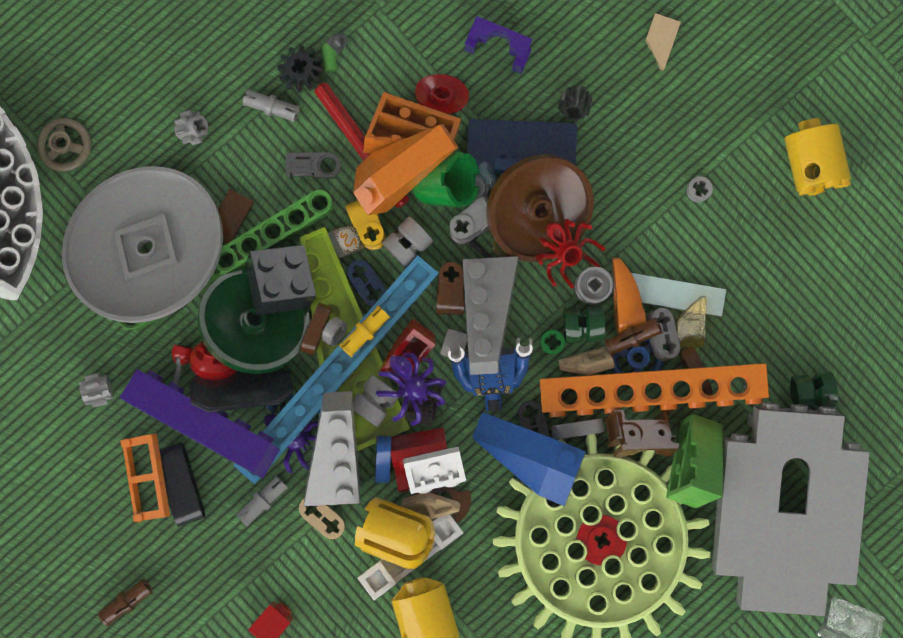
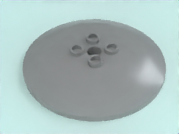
M149 166L134 168L116 174L95 187L81 201L68 223L63 239L62 263L69 286L83 304L93 312L110 320L141 323L172 314L195 298L212 277L217 267L223 244L221 216L214 200L206 189L183 172L166 167ZM153 243L150 252L141 254L143 245Z

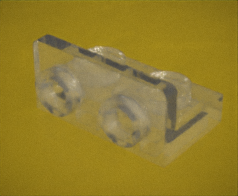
M833 596L828 601L823 625L817 629L816 634L823 638H881L885 617Z

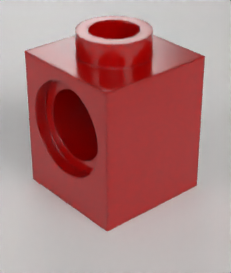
M273 601L251 625L248 631L256 638H278L294 620L290 616L292 612L283 603L279 602L276 604Z

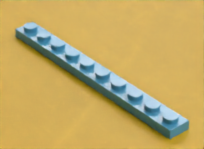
M418 255L360 320V323H362L375 310L377 305L391 317L373 334L374 338L371 341L368 339L352 358L338 345L263 431L274 438L272 444L280 449L271 466L321 409L323 394L336 392L439 275L436 270ZM355 326V327L353 328V330L346 336V338L357 328L356 326ZM237 464L233 465L252 483L256 484L260 480V477Z

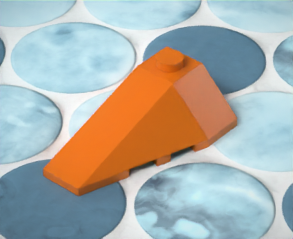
M440 124L376 150L356 168L353 193L367 215L388 212L456 150L458 146L444 124Z

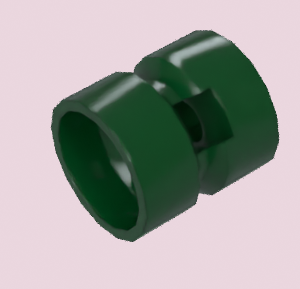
M603 306L587 307L585 311H581L579 307L563 308L565 343H581L583 338H586L588 342L605 341ZM584 322V327H579L578 323Z
M832 372L816 373L813 378L808 374L791 376L790 394L792 404L806 405L808 410H813L815 405L818 408L819 406H837L838 389Z

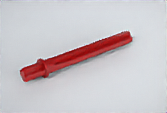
M324 82L318 85L314 93L364 161L371 154L363 153L365 135L328 83ZM407 194L395 205L396 208H401L409 202L410 199Z

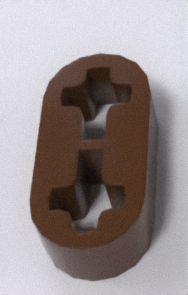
M319 302L303 339L301 352L312 356L315 355L322 339V332L330 319L333 307Z
M691 346L679 352L684 369L703 367L694 347ZM709 379L702 383V391L707 395H712L713 390Z

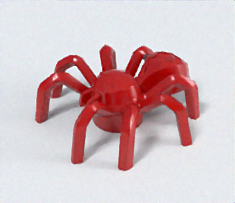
M565 219V232L561 225L556 222H551L546 227V235L559 245L558 247L543 237L539 238L540 243L544 247H549L556 254L541 253L536 255L535 258L540 265L543 264L542 259L544 258L558 259L547 265V278L553 287L557 286L551 275V269L563 262L560 267V273L564 281L572 289L574 285L567 277L565 272L566 266L578 264L583 257L594 267H601L592 257L583 252L581 248L585 243H589L604 252L605 247L590 238H584L578 244L582 229L593 228L592 225L586 222H582L578 226L573 241L569 226L574 227L575 223Z

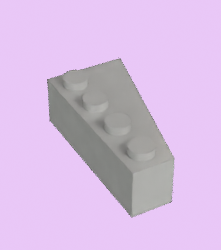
M518 256L463 260L470 375L498 373L517 275Z
M352 391L324 393L306 482L304 506L360 503V472Z

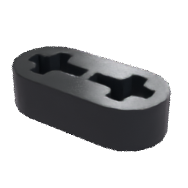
M534 401L522 403L518 410L521 427L529 430L537 427L538 433L550 437L541 405ZM531 405L532 409L538 410V414L534 415L536 424L532 426L530 419L523 417V412L527 411L526 406Z

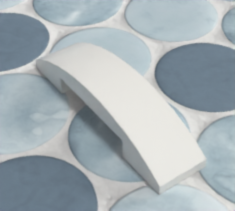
M450 514L433 520L435 525L434 543L427 559L463 534V531ZM380 559L361 574L358 580L372 599L376 600L414 569H406Z

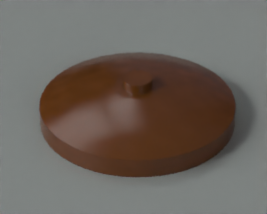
M540 154L522 159L509 167L499 177L491 190L486 209L489 231L495 242L508 255L512 257L518 256V260L526 262H538L535 258L538 254H556L555 251L547 246L544 247L540 243V237L545 238L557 247L559 246L546 235V227L549 223H559L564 232L565 219L575 223L574 227L569 226L573 241L578 226L582 222L590 223L594 208L592 187L586 175L575 164L563 157ZM587 228L582 229L580 239L584 235Z

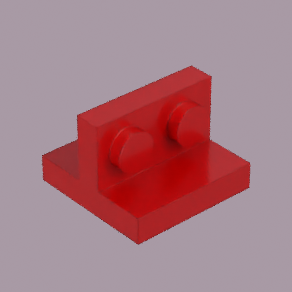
M444 428L391 437L392 451L390 453L399 493L410 491L403 459L447 449Z

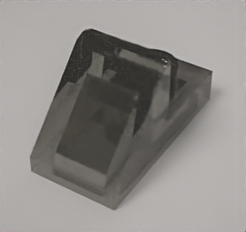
M426 377L423 381H429L432 378ZM438 384L426 387V389L440 395L443 388ZM426 395L428 400H423V404L419 405L418 401H416L422 413L420 424L432 426L437 411L436 402L439 400ZM410 400L405 420L412 421L416 418V412Z

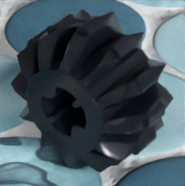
M300 45L298 53H295L294 49L290 47L288 50L291 56L288 57L282 54L280 58L284 64L277 65L278 71L283 72L279 76L281 82L287 81L286 87L289 90L296 85L298 93L303 91L304 85H306L309 91L313 90L311 82L320 84L321 80L317 75L324 73L323 67L318 66L322 63L321 57H314L315 51L312 48L305 53L304 46ZM302 64L305 72L299 74L297 66Z

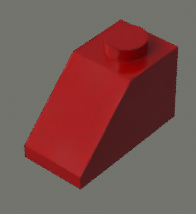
M412 318L395 340L380 371L394 373L390 366L391 356L404 357L403 354L405 352L415 354L421 363L423 361L422 357H426L436 345L435 334ZM407 358L411 362L414 371V361L410 358Z

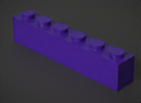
M138 369L135 371L120 399L258 477L264 478L280 451L278 447L272 444L274 438L262 431H259L257 435L249 431L252 426L238 418L235 422L227 419L229 414L225 411L207 412L192 405L191 398L183 395L185 391L183 388L172 382L168 386L161 383L163 378L148 370L147 374Z

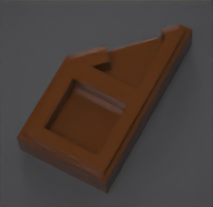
M231 189L228 190L218 209L226 244L236 238L254 205L252 200Z

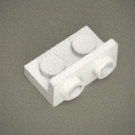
M459 447L403 459L411 494L417 492L427 493L434 488L443 486L454 487L466 481Z

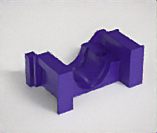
M476 16L464 43L466 45L464 51L474 54L479 42L487 44L493 37H502L509 43L510 55L516 57L512 71L522 74L532 51L529 48L532 39Z

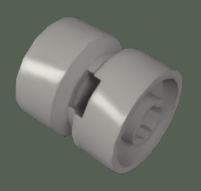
M410 216L398 226V233L392 232L381 242L405 268L417 257V251L423 252L433 243L431 237ZM404 238L411 245L407 250L400 243Z
M590 267L582 271L574 284L576 297L587 305H596L604 301L611 294L613 288L612 277L606 270L600 267Z
M371 374L363 386L364 393H358L353 399L354 411L378 427L387 415L385 409L387 407L392 408L399 397H378L376 391L395 390Z

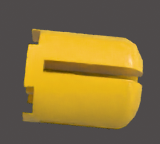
M373 498L365 508L369 513L363 528L357 526L355 546L361 548L365 553L403 568L416 569L427 559L432 550L435 536L434 522L429 516L385 499Z

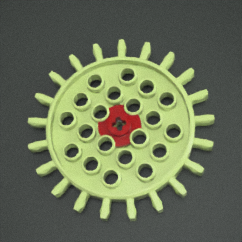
M595 434L586 435L585 439L588 452L575 479V482L582 480L587 484V492L583 496H576L571 489L565 506L551 507L545 498L538 496L521 480L511 478L509 481L511 486L515 490L522 492L526 497L520 511L513 510L507 506L497 507L496 512L502 517L515 519L517 523L515 536L493 538V545L498 547L515 546L518 562L504 565L497 571L499 577H509L514 573L521 572L528 585L511 599L514 606L524 603L532 595H535L544 604L542 611L535 617L534 627L537 629L541 628L554 612L566 619V624L561 632V638H572L576 624L592 627L591 638H602V628L611 627L619 628L620 638H632L628 624L643 618L648 629L658 636L661 634V630L651 613L661 604L666 603L674 613L681 616L684 615L686 611L682 605L670 595L678 582H683L691 588L701 589L702 583L697 578L684 574L683 570L686 559L689 556L699 559L710 558L709 551L701 547H688V530L702 529L709 525V520L695 518L686 521L681 507L682 503L666 498L667 482L670 479L672 464L658 476L647 467L648 462L654 455V450L642 451L638 461L627 457L614 458V453L598 454L596 447L597 438ZM559 439V440H558V441H561V442H563V443H566L563 439ZM605 469L609 470L613 476L612 482L607 486L601 485L598 481V474ZM639 485H645L649 490L648 497L643 501L637 500L634 495V491ZM615 495L623 499V507L619 511H612L609 507V500ZM588 506H594L598 511V517L593 522H587L583 518V511ZM650 511H656L660 517L659 523L653 527L648 526L645 521L646 514ZM569 517L572 520L573 526L569 532L563 533L558 530L557 523L560 518ZM626 521L634 525V532L629 537H623L620 534V526ZM539 527L544 528L547 532L546 540L542 543H535L531 537L533 530ZM604 532V537L608 542L597 547L598 542L594 538L596 535L601 536ZM661 537H667L670 540L671 545L666 552H659L657 550L656 543ZM573 543H580L583 546V554L579 558H571L568 554V548ZM637 547L642 548L645 552V558L640 563H634L630 557L632 550ZM547 554H554L558 558V563L553 569H546L542 564L543 557ZM611 558L617 559L620 564L619 570L613 574L607 573L605 570V563ZM584 569H590L594 573V579L589 584H582L579 581V574ZM646 574H653L656 578L654 587L650 589L643 588L641 583L643 576ZM558 580H565L568 583V591L563 595H557L553 591V585ZM622 584L630 587V595L624 600L616 597V589ZM596 595H601L605 599V605L600 610H593L590 607V600Z

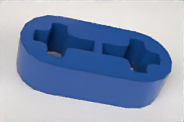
M377 435L375 483H389L391 436Z

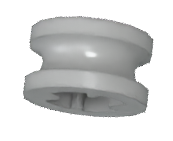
M702 176L692 179L686 188L689 199L697 203L707 200L713 191L710 180ZM699 183H702L706 194L695 195L696 190L693 188V184L697 186Z

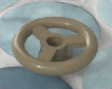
M60 118L49 122L41 130L37 139L39 157L46 166L56 171L67 172L77 169L87 160L91 150V139L86 128L76 120L69 118ZM65 126L75 129L81 135L83 146L72 142L71 137L66 133ZM56 129L49 137L48 143L52 150L47 154L45 149L46 139L50 132ZM62 140H66V145L60 148L59 143ZM69 151L80 154L77 159L70 163L62 164L54 161L60 154L68 153Z

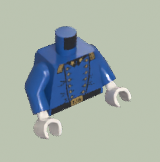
M517 338L516 348L502 349L498 373L470 375L468 352H464L462 343L458 342L460 348L456 352H451L449 345H447L446 350L451 360L454 377L467 392H472L473 396L485 395L486 412L502 410L501 394L512 393L513 389L521 385L528 371L530 353L533 350L532 339H529L528 346L523 347L520 345V338Z

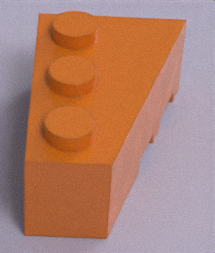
M383 92L365 136L363 153H372L440 124H444L453 140L456 141L461 119Z

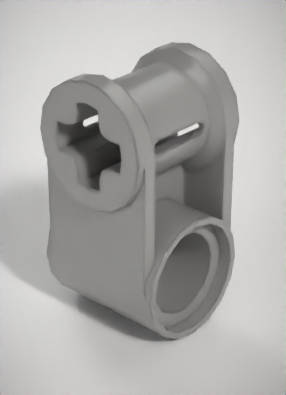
M486 196L476 200L451 220L450 236L455 243L467 244L483 232L489 230L486 219L488 203ZM457 226L467 227V233L457 232Z

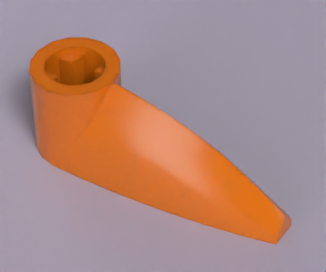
M612 258L614 321L616 332L619 335L630 326L634 328L645 323L646 317L634 277L620 258Z

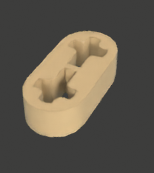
M304 499L299 505L301 516L324 537L336 539L343 534L346 526L345 521L329 505H318L316 509L322 516L319 517L315 513L308 515L306 513L308 507L304 506ZM326 517L331 522L335 519L338 520L339 524L337 527L340 529L339 532H327L328 524L322 519Z

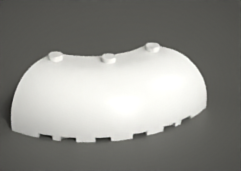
M0 107V298L17 300L29 279L37 257L41 239L43 209L38 174L30 153L26 148V143L16 126L14 127L5 111Z

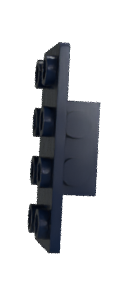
M469 120L467 153L476 160L479 174L502 175L518 161L540 154L557 155L576 165L577 124Z

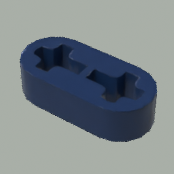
M356 260L349 265L347 275L365 303L373 307L376 301L374 299L368 300L371 294L367 287L371 284L376 291L381 289L383 293L380 294V298L386 292L385 287L367 262ZM356 266H359L361 269L367 268V271L364 273L368 279L366 283H363L359 277L353 278V275L356 273L354 270Z

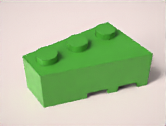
M692 414L680 421L676 443H679V449L674 453L666 498L698 508L723 497V424Z

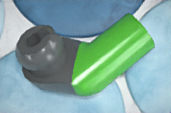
M336 33L330 36L321 48L324 72H335L338 70L336 56L347 45V37L343 33Z

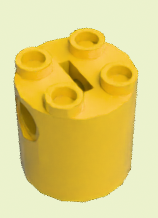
M813 118L798 123L800 131L786 136L784 140L795 188L799 196L822 194L825 192L824 188L834 187V189L850 186V179L852 178L839 125H822L820 118Z
M425 577L417 578L404 583L395 597L391 599L402 638H460L444 583Z

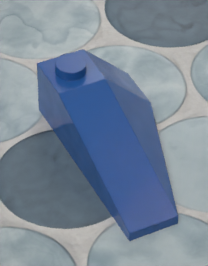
M482 412L472 438L538 496L565 506L586 452Z

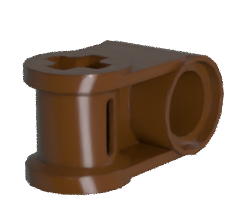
M448 262L439 270L436 314L464 315V273L461 266L457 263ZM449 268H453L454 273L459 275V277L454 278L452 283L448 282L447 277H443V273L448 272Z

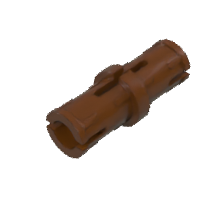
M652 318L650 321L634 328L630 326L626 328L625 332L606 339L605 345L613 356L632 346L635 348L639 347L641 342L662 334L663 331L657 318Z
M141 579L125 593L120 592L117 594L113 602L98 611V617L104 625L110 626L111 623L126 612H132L135 609V605L148 595H151L153 593L152 587L145 579Z

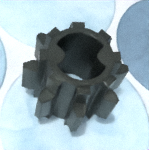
M573 85L570 88L567 87L566 91L562 90L558 110H562L561 113L565 115V119H571L575 122L579 119H584L586 115L589 116L593 97L589 96L590 93L586 91V87Z

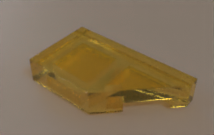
M700 296L677 317L676 330L680 347H704L706 296Z

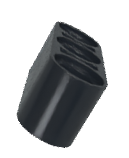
M183 442L160 448L167 499L176 525L180 527L205 519V509Z

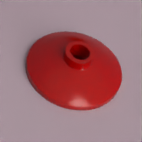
M434 74L422 78L417 83L415 98L420 105L446 114H452L462 110L467 105L469 91L465 84L455 77Z

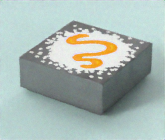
M353 224L328 233L339 258L364 249Z

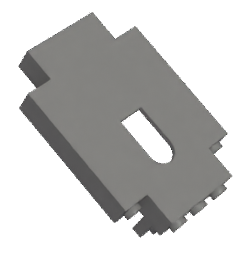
M763 402L762 406H754L753 413H748L747 424L752 428L751 439H748L749 435L732 433L731 437H723V497L717 499L711 568L716 575L738 576L736 603L741 610L825 616L828 583L857 584L870 452L862 448L861 444L857 442H844L842 446L845 416L836 412V408L819 406V410L815 411L808 410L806 405L791 404L790 409L780 408L778 403ZM793 458L803 459L809 466L805 514L778 512L782 469L785 463Z

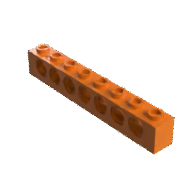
M766 363L540 379L542 413L549 412V417L566 416V411L577 410V415H592L593 409H604L605 414H610L613 410H621V407H632V412L649 411V406L660 405V410L677 409V404L688 403L689 408L706 407L705 402L717 401V406L734 405V400L745 399V404H762V398H769ZM736 377H742L746 381V388L741 393H735L730 388L731 381ZM707 379H713L718 384V390L712 395H707L702 391V383ZM678 381H685L690 386L689 393L684 397L677 396L673 391V386ZM657 383L660 385L662 393L658 398L653 399L646 395L645 388L648 384ZM621 385H629L633 389V397L630 400H622L618 396V388ZM593 387H601L605 391V399L602 402H595L591 399L590 391ZM570 388L576 391L578 397L574 404H568L563 400L565 389Z

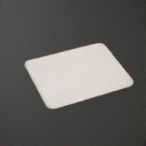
M448 329L440 354L448 357L447 345H449L451 352L458 351L460 348L458 342L462 343L463 349H465L467 334Z

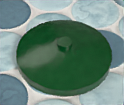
M246 268L230 271L217 278L204 293L198 311L199 333L209 352L227 367L250 374L276 371L294 360L300 352L303 339L310 324L308 309L256 315Z

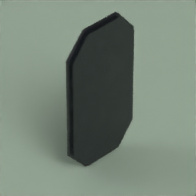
M283 368L263 374L236 371L233 375L220 380H208L197 376L189 382L191 404L207 412L277 405L293 393L290 372Z

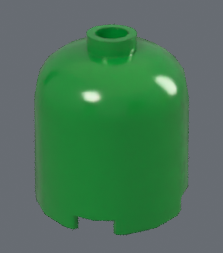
M452 152L412 189L413 194L421 203L431 206H469L475 200L479 191V186H475V174H479L476 160L469 153Z

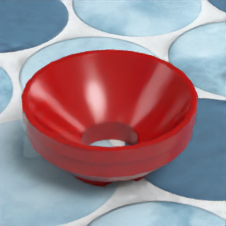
M203 341L195 345L190 353L191 369L197 376L203 379H225L237 371L218 361L207 351Z

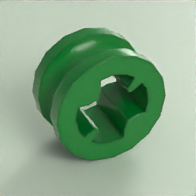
M556 330L545 332L540 339L541 349L549 355L561 352L565 345L564 336ZM549 335H555V339L560 341V346H555L556 350H550L549 345L545 344V338L550 339Z

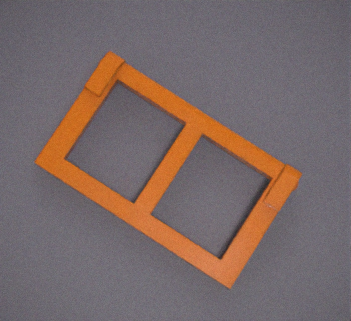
M157 433L120 440L124 452L133 507V521L141 522L169 517L170 511ZM148 444L153 473L136 476L132 447ZM154 480L159 510L142 512L137 483Z

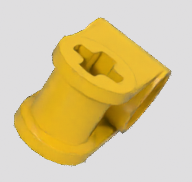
M358 200L345 205L354 228H356L365 248L373 251L382 248L381 242L386 237L379 221V215H367ZM370 231H374L377 234L376 241L372 242L369 238Z

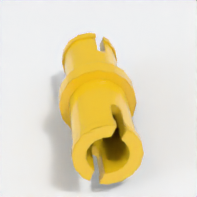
M377 305L375 310L362 323L358 322L355 325L357 328L339 346L352 358L368 339L371 341L374 338L373 334L391 317Z

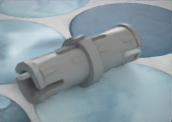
M247 89L245 93L247 96L243 98L244 106L264 111L265 115L270 117L275 115L292 122L296 121V115L299 114L300 110L299 105L279 100L275 95L267 96Z
M275 476L259 493L256 491L253 494L254 498L237 512L236 516L248 527L265 509L268 511L271 508L270 504L288 487L278 476Z

